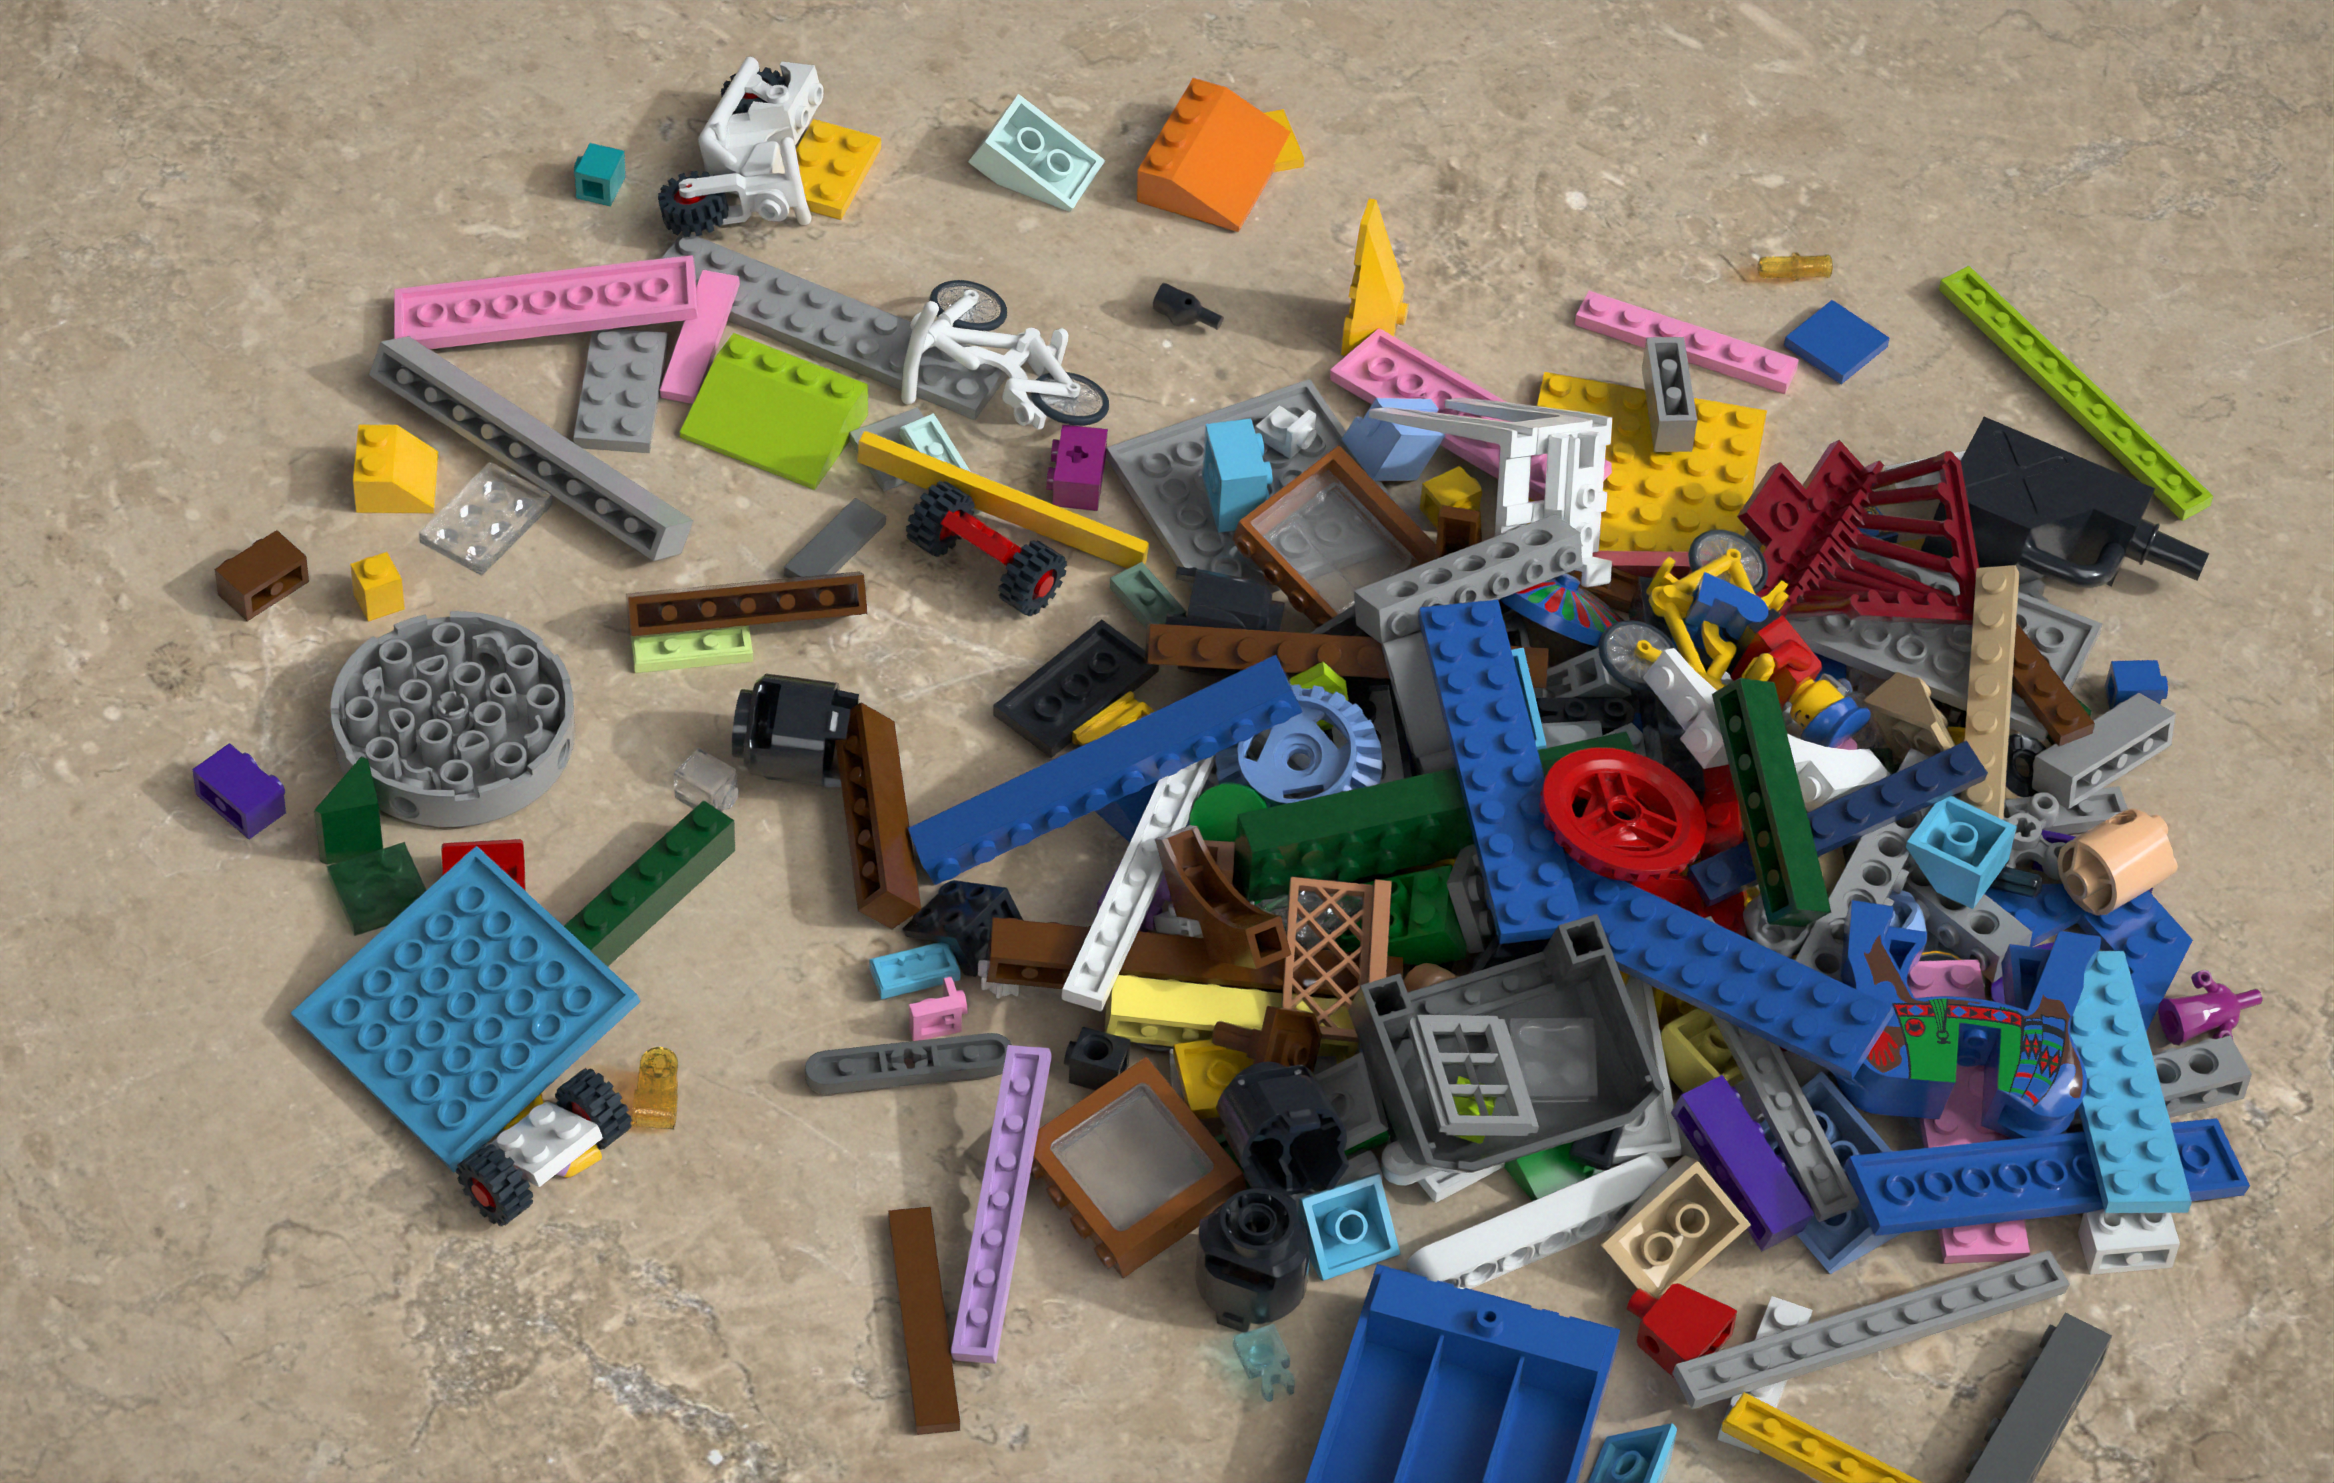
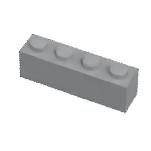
M2137 693L2128 700L2119 703L2115 708L2102 716L2093 719L2095 723L2093 734L2060 747L2054 744L2036 755L2033 762L2032 788L2040 793H2049L2063 807L2067 809L2072 808L2171 746L2176 713Z

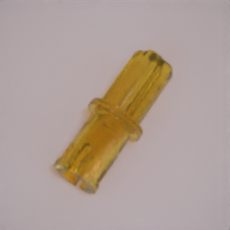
M1793 252L1791 256L1760 257L1757 269L1761 278H1791L1792 281H1799L1800 278L1805 277L1830 278L1833 263L1829 254L1800 256L1798 252Z

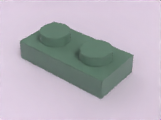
M1143 562L1110 577V589L1146 630L1147 624H1165L1167 614L1186 615L1187 611Z

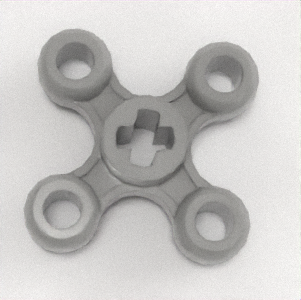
M2043 792L2037 793L2030 798L2025 813L2014 814L2008 819L2003 817L2004 821L2017 826L2010 857L2005 864L2006 867L2015 869L2016 866H2023L2034 860L2042 865L2043 871L2048 877L2061 880L2057 860L2060 849L2066 843L2057 842L2052 844L2041 835L2042 830L2053 826L2058 817L2059 803L2053 795Z

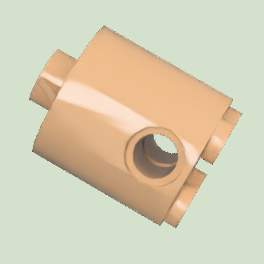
M2137 809L2123 810L2067 842L2060 849L2057 862L2063 886L2073 901L2089 913L2106 915L2177 871V862L2173 857V850L2167 837L2168 827L2166 822L2158 815L2150 817L2147 813Z

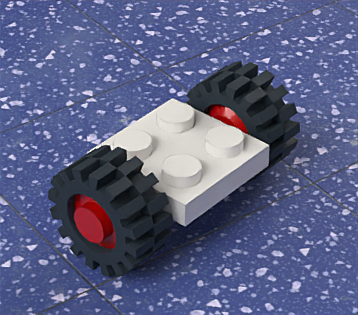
M585 1068L556 1090L555 1098L559 1100L556 1102L557 1105L546 1101L542 1105L536 1106L530 1111L529 1115L510 1129L500 1133L489 1145L484 1144L457 1165L456 1173L459 1175L457 1179L459 1184L465 1187L462 1189L464 1194L471 1197V1204L474 1207L478 1206L480 1208V1214L484 1218L488 1216L489 1221L493 1224L497 1223L498 1226L507 1225L533 1204L531 1199L533 1198V1192L528 1189L530 1187L529 1182L540 1187L596 1144L599 1150L605 1149L631 1128L630 1122L632 1119L626 1113L629 1111L627 1105L620 1101L622 1096L619 1092L615 1093L612 1090L614 1086L609 1081L607 1083L604 1082V1076L600 1073L595 1074L593 1069L587 1070Z

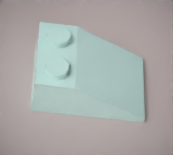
M1019 94L1000 115L968 161V163L996 184L1068 212L1074 208L1105 162L1102 157Z

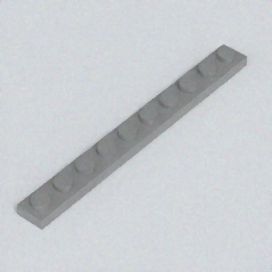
M2047 1250L1676 1364L1672 1374L1690 1408L1694 1409L2066 1293L2070 1284L2051 1251Z

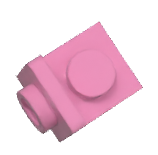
M952 977L943 978L942 998H928L918 1003L909 1004V1031L913 1041L926 1040L962 1031V1015L968 1013L967 1002L963 990L956 991Z

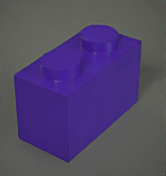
M230 743L192 769L196 795L249 840L286 814L284 799L286 792L281 781L274 775H267L258 767L251 755L246 752L241 753Z

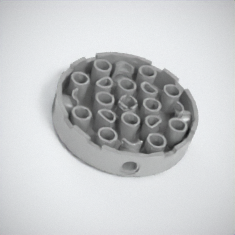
M450 611V617L427 619L426 614L394 624L393 631L378 639L374 636L368 639L349 657L335 681L330 703L336 758L344 775L361 756L368 759L379 809L391 816L421 825L437 827L470 826L497 820L519 811L542 796L560 777L571 757L576 731L573 691L568 671L559 655H554L543 645V639L513 621L494 615L467 611Z

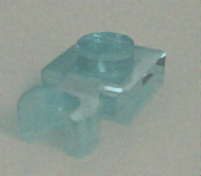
M1274 1324L1234 1336L1233 1347L1249 1380L1262 1377L1261 1393L1266 1401H1273V1384H1282L1289 1395L1294 1394L1295 1378L1286 1369L1290 1367V1356Z

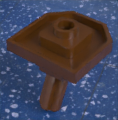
M1267 1006L1262 1028L1251 1029L1218 1021L1212 1032V1043L1214 1045L1247 1053L1246 1057L1254 1059L1253 1064L1276 1062L1285 1067L1303 1065L1312 1072H1314L1322 1039V1033L1314 1013Z

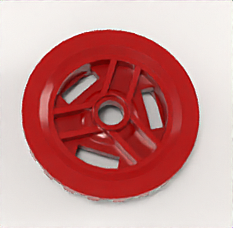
M1588 748L1570 753L1552 766L1541 788L1540 795L1542 798L1539 808L1540 812L1545 814L1543 822L1546 828L1556 832L1554 840L1559 846H1563L1565 851L1581 866L1610 879L1621 881H1646L1650 877H1654L1657 880L1667 879L1670 872L1679 874L1685 870L1687 864H1692L1695 861L1705 840L1707 832L1706 816L1699 799L1692 789L1667 767L1634 752L1615 748ZM1588 799L1589 802L1581 818L1576 817L1572 804ZM1613 811L1623 812L1630 816L1632 820H1623L1615 816Z

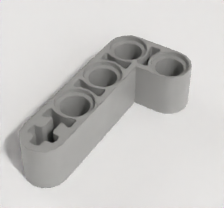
M1419 632L1383 642L1382 650L1417 776L1455 768L1422 633Z

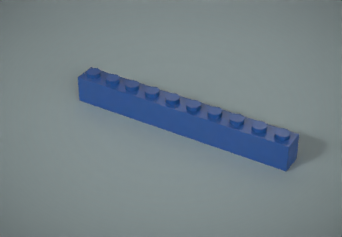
M1274 655L913 825L908 830L921 864L934 885H937L946 880H951L975 866L987 863L1009 850L1028 844L1033 839L1056 828L1064 827L1069 822L1092 811L1100 810L1107 804L1128 794L1136 793L1143 787L1164 777L1172 776L1181 769L1198 761L1210 758L1232 745L1246 741L1268 728L1285 723L1303 711L1277 656Z

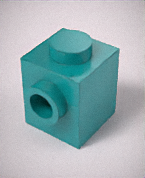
M589 143L584 155L578 156L574 165L573 174L575 177L576 198L611 207L626 178L625 151Z

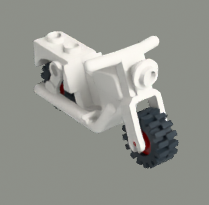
M745 58L738 72L730 76L731 81L726 80L724 82V88H721L722 98L699 135L698 142L706 172L703 171L701 176H698L697 171H691V176L686 177L685 173L679 174V180L676 181L674 178L668 180L669 186L663 185L660 188L661 193H658V202L663 222L668 230L672 229L675 235L683 232L684 237H690L691 232H695L696 236H701L702 230L706 229L710 233L714 231V226L720 227L725 224L746 222L752 212H758L762 218L768 221L780 222L786 219L789 214V207H793L797 221L801 225H808L811 222L812 217L806 202L795 145L823 99V86L819 83L815 65L781 62L782 76H780V72L775 70L772 73L771 68L767 67L764 68L763 72H760L759 64L755 58ZM725 192L738 195L741 205L728 206Z

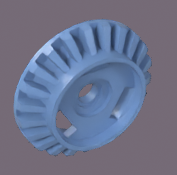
M1291 685L1303 712L1290 718L1285 723L1268 728L1271 732L1257 762L1247 759V754L1258 734L1216 753L1218 783L1230 782L1243 786L1246 785L1254 789L1264 799L1268 808L1380 784L1382 777L1381 745L1371 720L1365 717L1362 709L1356 703L1352 705L1345 699L1344 695L1338 692L1334 694L1326 692L1320 686H1313V689L1301 688L1300 685ZM1319 720L1330 723L1343 734L1347 743L1338 749L1316 723ZM1295 754H1305L1311 761L1306 769L1296 771L1287 765L1288 760ZM1324 789V792L1309 798L1287 799L1283 797L1285 794Z

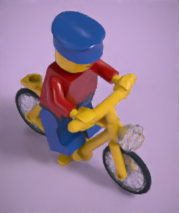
M1710 530L1700 534L1690 545L1688 553L1692 573L1680 580L1676 579L1670 574L1676 561L1669 556L1663 562L1648 587L1646 593L1650 596V606L1657 616H1664L1673 636L1672 641L1654 626L1633 620L1621 621L1611 625L1600 637L1598 648L1603 666L1616 681L1634 690L1653 691L1643 679L1644 675L1664 650L1675 648L1679 650L1685 661L1717 691L1727 686L1721 681L1725 671L1733 681L1745 678L1774 682L1781 711L1784 712L1791 707V718L1803 729L1800 736L1801 740L1824 747L1837 748L1858 733L1870 720L1871 712L1868 708L1858 707L1851 697H1844L1829 681H1814L1822 669L1820 660L1787 619L1778 613L1789 597L1784 592L1788 584L1781 581L1767 596L1761 598L1756 596L1755 594L1761 591L1766 584L1768 577L1767 563L1756 545L1744 536L1732 531ZM1694 646L1706 650L1707 654L1713 659L1707 672Z

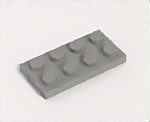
M625 329L592 331L573 437L576 445L583 449L650 453L668 348V333Z

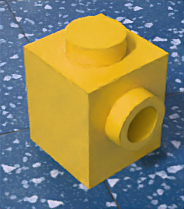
M1458 466L1422 483L1419 509L1438 529V516L1442 505L1479 511L1482 497L1481 486L1475 478L1470 477L1461 466Z
M388 552L366 557L350 564L353 595L368 622L405 610L402 578Z

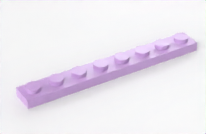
M1008 1045L951 1348L952 1358L956 1361L996 1364L1052 1057L1049 1048Z

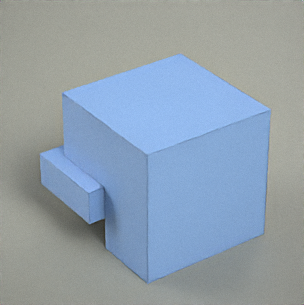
M1376 398L1369 408L1391 407L1435 413L1439 410L1432 399ZM1368 410L1364 418L1355 417L1344 434L1342 441L1374 481H1417L1444 439L1445 434L1369 418Z

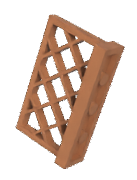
M1298 877L1290 878L1286 936L1291 955L1284 959L1281 1008L1293 1009L1303 1001L1317 1016L1318 1025L1321 1023L1325 1025L1319 1026L1322 1039L1360 1043L1354 1029L1338 1028L1329 1017L1342 1006L1349 1010L1352 1004L1351 999L1355 997L1360 985L1386 978L1391 881L1375 880L1373 885ZM1298 890L1315 892L1324 903L1309 914L1298 902ZM1345 895L1363 897L1362 910L1351 918L1336 903ZM1328 908L1344 923L1330 935L1314 920ZM1298 914L1302 920L1296 924ZM1360 919H1361V929L1355 924V923H1357ZM1306 925L1322 940L1308 952L1295 940L1296 933ZM1348 929L1360 941V947L1349 956L1334 941ZM1326 946L1341 961L1327 973L1312 958ZM1294 952H1296V953L1299 955V957H1300V958L1297 959L1295 962H1294ZM1358 957H1359V967L1353 962V961L1356 960ZM1304 963L1320 978L1306 990L1293 978V972ZM1345 967L1358 979V986L1347 994L1331 979ZM1324 984L1339 999L1326 1011H1323L1310 997L1313 992ZM1293 990L1298 996L1291 1001Z

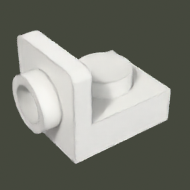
M1278 406L1255 426V434L1261 433L1265 444L1291 459L1301 449H1307L1314 441L1316 436V413L1308 410L1299 418L1283 407Z

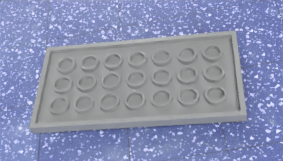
M1861 532V533H1862L1863 535H1865V536H1869V537H1872V538L1879 539V538H1877V537H1874V536H1871V535L1866 534V533H1864V532ZM1850 548L1858 558L1956 596L1960 594L1958 582L1951 574L1939 573ZM2018 592L2016 622L2071 691L2100 635L2102 623ZM1846 614L1787 620L1812 652L1884 680H1888L1897 672L1914 678L1919 677L1930 688L1931 696L1929 697L1967 711L1973 625L1850 620ZM2012 687L2009 728L2045 741L2048 735L2047 730Z

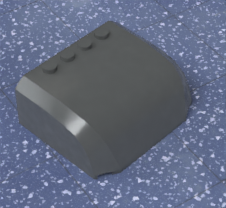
M1598 914L1558 925L1543 952L1407 993L1401 974L1360 985L1348 1010L1360 1045L1378 1087L1383 1106L1406 1155L1415 1164L1448 1173H1473L1630 1124L1665 1089ZM1417 1015L1498 1016V1019H1505L1539 1125L1538 1132L1529 1133L1528 1136H1485L1481 1144L1439 1132L1407 1028L1410 1020L1416 1018ZM1434 1034L1439 1053H1461L1456 1035ZM1464 1035L1469 1053H1491L1486 1035ZM1443 1065L1449 1084H1456L1458 1076L1469 1079L1465 1065ZM1473 1065L1478 1082L1486 1085H1501L1496 1066ZM1497 1097L1492 1116H1511L1505 1097Z

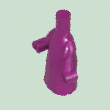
M2201 970L2192 974V983L2195 988H2204L2207 993L2179 998H2163L2159 1003L2158 1014L2162 1030L2173 1045L2180 1046L2186 1041L2216 1027H2220V1030L2213 1035L2212 1039L2231 1036L2233 1039L2232 1029L2239 1022L2240 1011L2261 1004L2262 994L2258 989H2252L2235 995L2224 984L2216 983L2209 971Z

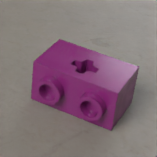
M1062 424L1060 440L1053 439L1051 448V462H1056V467H1048L1046 490L1053 491V505L1064 508L1098 511L1106 462L1108 429Z

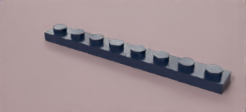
M1965 741L1807 813L1817 855L1818 857L1866 834L1985 781L1988 772L1969 743ZM1748 841L1690 866L1687 872V876L1707 908L1758 885Z

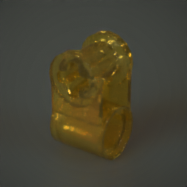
M653 1047L647 1050L641 1057L637 1089H635L633 1099V1127L675 1130L678 1103V1060L674 1052L668 1048Z

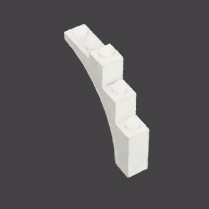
M1675 648L1664 650L1644 675L1643 679L1686 731L1680 739L1704 769L1729 764L1712 698V693L1717 690L1703 679ZM1787 734L1805 807L1808 812L1891 775L1870 749L1845 750L1824 747Z

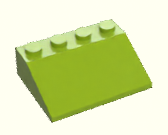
M733 333L716 355L680 430V438L815 490L850 442L849 432L859 429L867 418L868 384Z

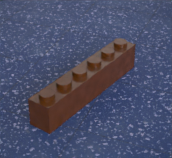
M860 571L626 593L628 625L631 636L868 614L864 574Z
M860 702L850 710L846 741L835 740L858 912L893 930L922 910L912 839L908 830L910 826L895 721Z

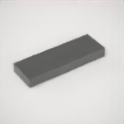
M854 498L784 566V576L793 578L835 574L886 525V515Z

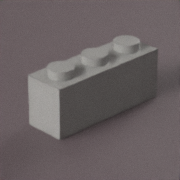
M1646 337L1642 375L1654 452H1692L1697 416L1684 337Z

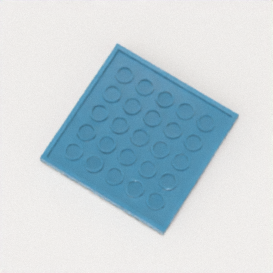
M475 846L298 1005L291 1014L317 1042L454 1173L460 1162L492 1139L641 1001L638 995L482 850Z

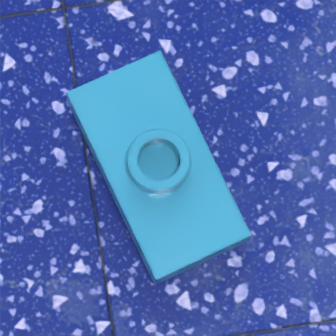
M944 942L869 959V969L881 1000L943 985V978L952 977L953 982L960 980V969L949 944Z

